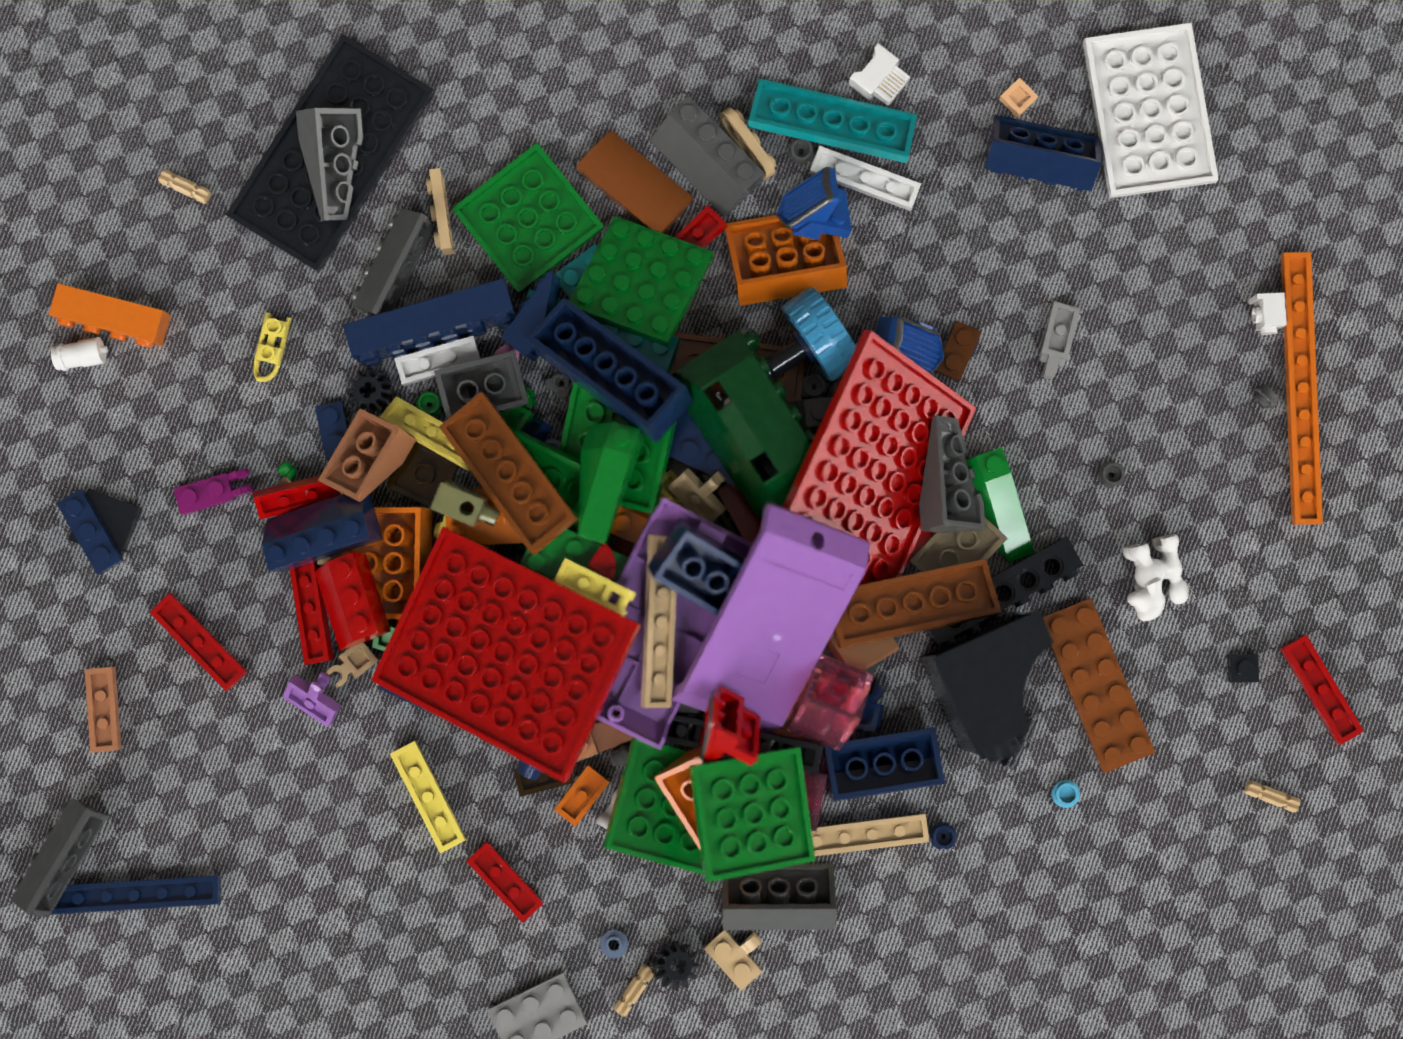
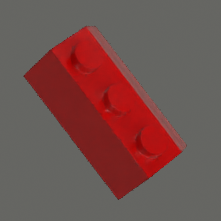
M351 552L327 561L315 571L340 651L391 632L366 553Z

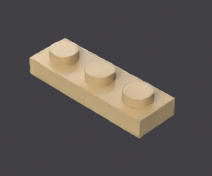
M440 168L429 169L430 178L426 179L428 194L433 195L434 205H430L432 221H437L438 231L434 232L436 248L441 249L444 255L455 254L444 175Z

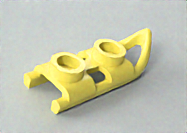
M270 313L265 314L253 366L254 377L257 381L268 382L278 373L292 318L287 317L285 322L271 318L272 314ZM268 335L267 343H266V345H264V344H265V340H266V336ZM276 337L281 338L279 348L274 347ZM260 361L275 364L273 371L269 375L260 377Z

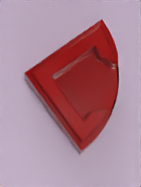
M602 544L587 565L609 580H612L615 574L616 560L612 549L607 544Z

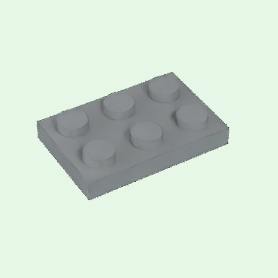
M564 971L487 1009L500 1039H558L588 1023Z

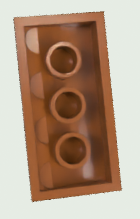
M612 130L576 165L577 172L638 223L664 234L694 200L693 196Z

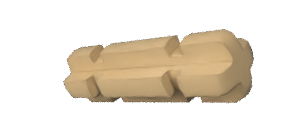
M167 169L162 170L158 178L161 184L169 188L171 187L173 190L194 198L203 204L208 203L212 194L209 189L199 186L184 177L175 175Z
M1252 780L1247 782L1244 790L1247 795L1255 798L1258 797L1262 801L1281 808L1283 807V809L1291 812H1297L1301 802L1297 797L1287 795L1265 785L1262 786L1261 783Z
M643 964L637 973L638 976H634L623 992V998H619L614 1005V1010L624 1017L631 1010V1004H635L646 988L647 981L650 982L655 974V970L647 964Z

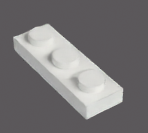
M470 336L394 359L401 384L406 386L435 377L434 370L478 360L481 357L475 337Z

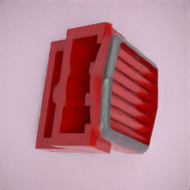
M719 686L718 690L713 689L710 693L699 740L701 761L703 763L715 762L721 755L727 753L751 766L758 760L761 716L744 708V697L723 686Z

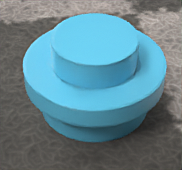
M1060 780L1053 786L1051 795L1053 801L1058 806L1070 808L1078 802L1080 791L1074 782Z

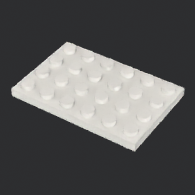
M1192 23L1085 38L1083 40V47L1109 198L1216 183L1219 179Z

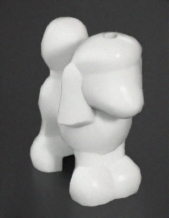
M1177 534L1164 535L1152 539V546L1160 552V559L1151 558L1150 548L1147 543L1123 547V555L1126 559L1133 561L1136 567V582L1134 583L1136 591L1127 596V601L1131 606H1134L1139 620L1151 621L1161 615L1166 602L1161 585L1164 579H1168L1170 582L1168 595L1174 604H1183L1188 599L1189 589L1181 577L1183 568L1178 558L1179 537Z

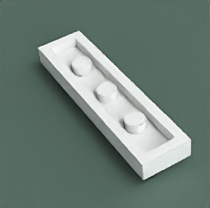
M822 146L818 148L809 173L814 175L825 167L835 168L837 184L909 211L913 207L921 186L919 182Z

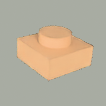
M1019 78L1000 96L999 100L1018 118L1039 96Z

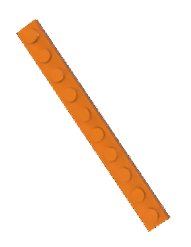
M1285 252L1280 256L1282 293H1285L1287 325L1283 328L1292 525L1323 524L1312 259L1311 252Z

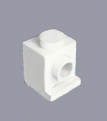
M1261 293L1249 299V304L1255 305L1252 309V322L1256 323V331H1260L1261 335L1277 334V330L1287 325L1285 293Z

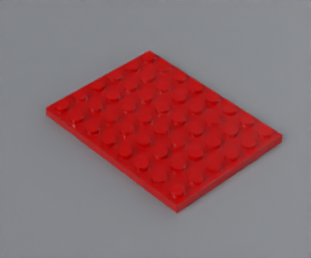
M864 330L783 508L865 539L870 543L867 569L858 585L901 577L921 534L919 503L932 417L937 415L958 419L964 437L976 407L874 332Z
M442 527L371 681L553 778L567 783L642 624L449 528Z

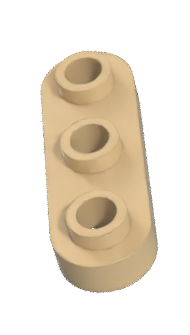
M729 107L719 113L720 122L727 134L764 172V180L774 175L776 162L773 156L763 150L759 137L755 132H750L740 111Z

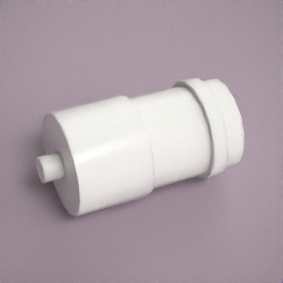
M100 337L78 340L68 344L60 343L51 348V358L56 370L63 371L75 367L105 364L106 353H108V348L104 346Z

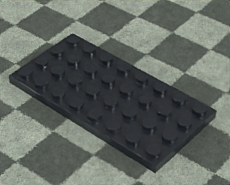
M342 34L225 215L320 273L435 94L434 89ZM311 108L361 109L363 139L362 145L358 146L356 155L358 166L357 170L353 171L351 181L353 193L347 220L321 221L298 139L296 111Z

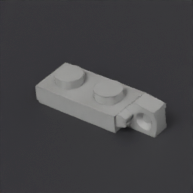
M1057 301L1052 303L1039 353V361L1044 362L1041 377L1052 380L1056 375L1057 367H1064L1069 357L1081 308Z

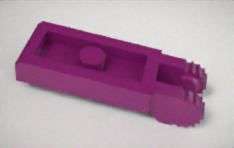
M241 469L229 474L224 473L173 488L180 515H188L236 500L237 497L252 493V491H255L253 485H245L233 490L231 483L232 481L249 476V469Z

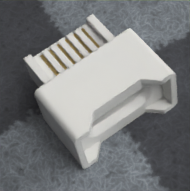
M878 43L874 47L871 61L861 72H854L851 75L848 85L869 101L875 96L886 106H889L909 82L910 76L897 67L900 59Z

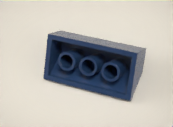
M994 115L986 152L985 169L996 174L1007 173L1016 175L1025 180L1036 179L1049 185L1069 186L1077 191H1092L1101 165L1099 136Z
M341 494L267 519L262 548L268 571L285 572L383 540L371 494L361 502Z
M935 727L824 745L832 802L945 784Z

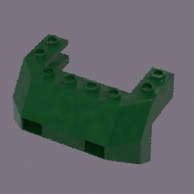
M744 327L676 370L671 376L687 387L693 402L686 411L759 520L763 518V511L768 502L783 507L816 435L810 427L805 429L800 419L803 416L794 403L790 405L784 397L787 391L779 380L774 381L769 374V371L772 369L763 355L758 357L756 354L762 350L759 346L762 343L760 337L754 329L749 330L747 327ZM718 381L732 400V403L725 408L711 388ZM764 451L777 469L770 476L757 458Z

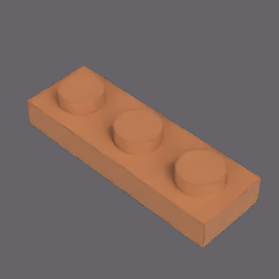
M116 667L84 669L90 753L122 750Z

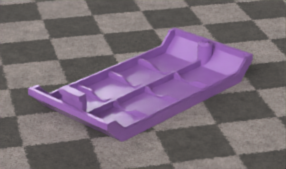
M663 497L650 514L615 582L637 593L634 600H630L626 611H628L626 617L642 625L597 718L661 750L666 741L669 726L681 703L672 701L671 708L641 707L648 535H669L681 519L745 559L753 546V543ZM613 592L609 602L615 605L620 595ZM679 593L676 595L672 689L683 683L716 618V615ZM618 710L620 714L618 717H613L612 712Z
M768 502L763 511L761 531L683 683L673 687L672 701L706 712L711 691L713 689L718 690L719 686H723L744 697V708L761 716V731L770 733L782 727L867 569L870 543L865 539Z

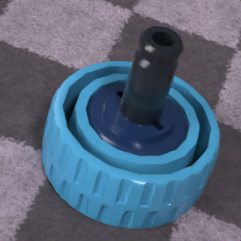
M809 287L781 307L782 313L792 329L791 335L794 340L766 358L772 369L769 371L772 378H778L807 358L811 364L815 363L829 381H835L843 376L856 346L834 311L815 288Z

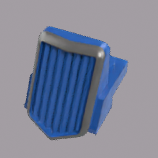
M832 167L821 169L788 191L783 196L776 214L786 228L792 229V234L795 236L818 240L821 234L825 233L848 238L852 231L847 193L845 189L837 187L835 168Z
M879 316L875 334L932 375L944 360L942 340L940 334L936 332V328L919 321L908 320L904 317L893 316L891 318Z

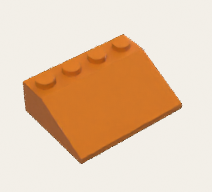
M776 215L727 223L728 227L725 229L739 306L794 297L809 287L815 288L818 292L847 288V266L839 236L822 233L818 240L795 236L792 234V229L786 228Z
M374 507L383 540L341 553V556L351 552L366 553L387 619H400L432 551L433 510L423 507Z

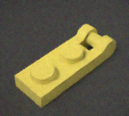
M567 558L564 559L554 579L555 582L624 616L628 612L626 608L630 600L633 601L637 594ZM613 592L620 595L615 605L609 602Z

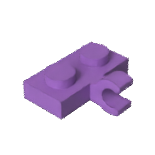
M323 672L319 674L316 682L313 681L311 684L294 675L288 682L282 697L328 728L335 721L341 704L323 693L331 680Z

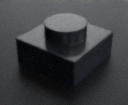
M1258 654L1227 655L1228 682H1259Z

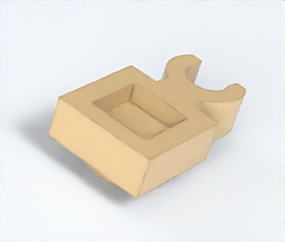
M363 642L350 647L341 654L338 659L342 662V665L330 667L326 675L329 676L333 672L340 673L341 680L335 684L338 688L347 681L350 673L356 679L377 663L378 659Z

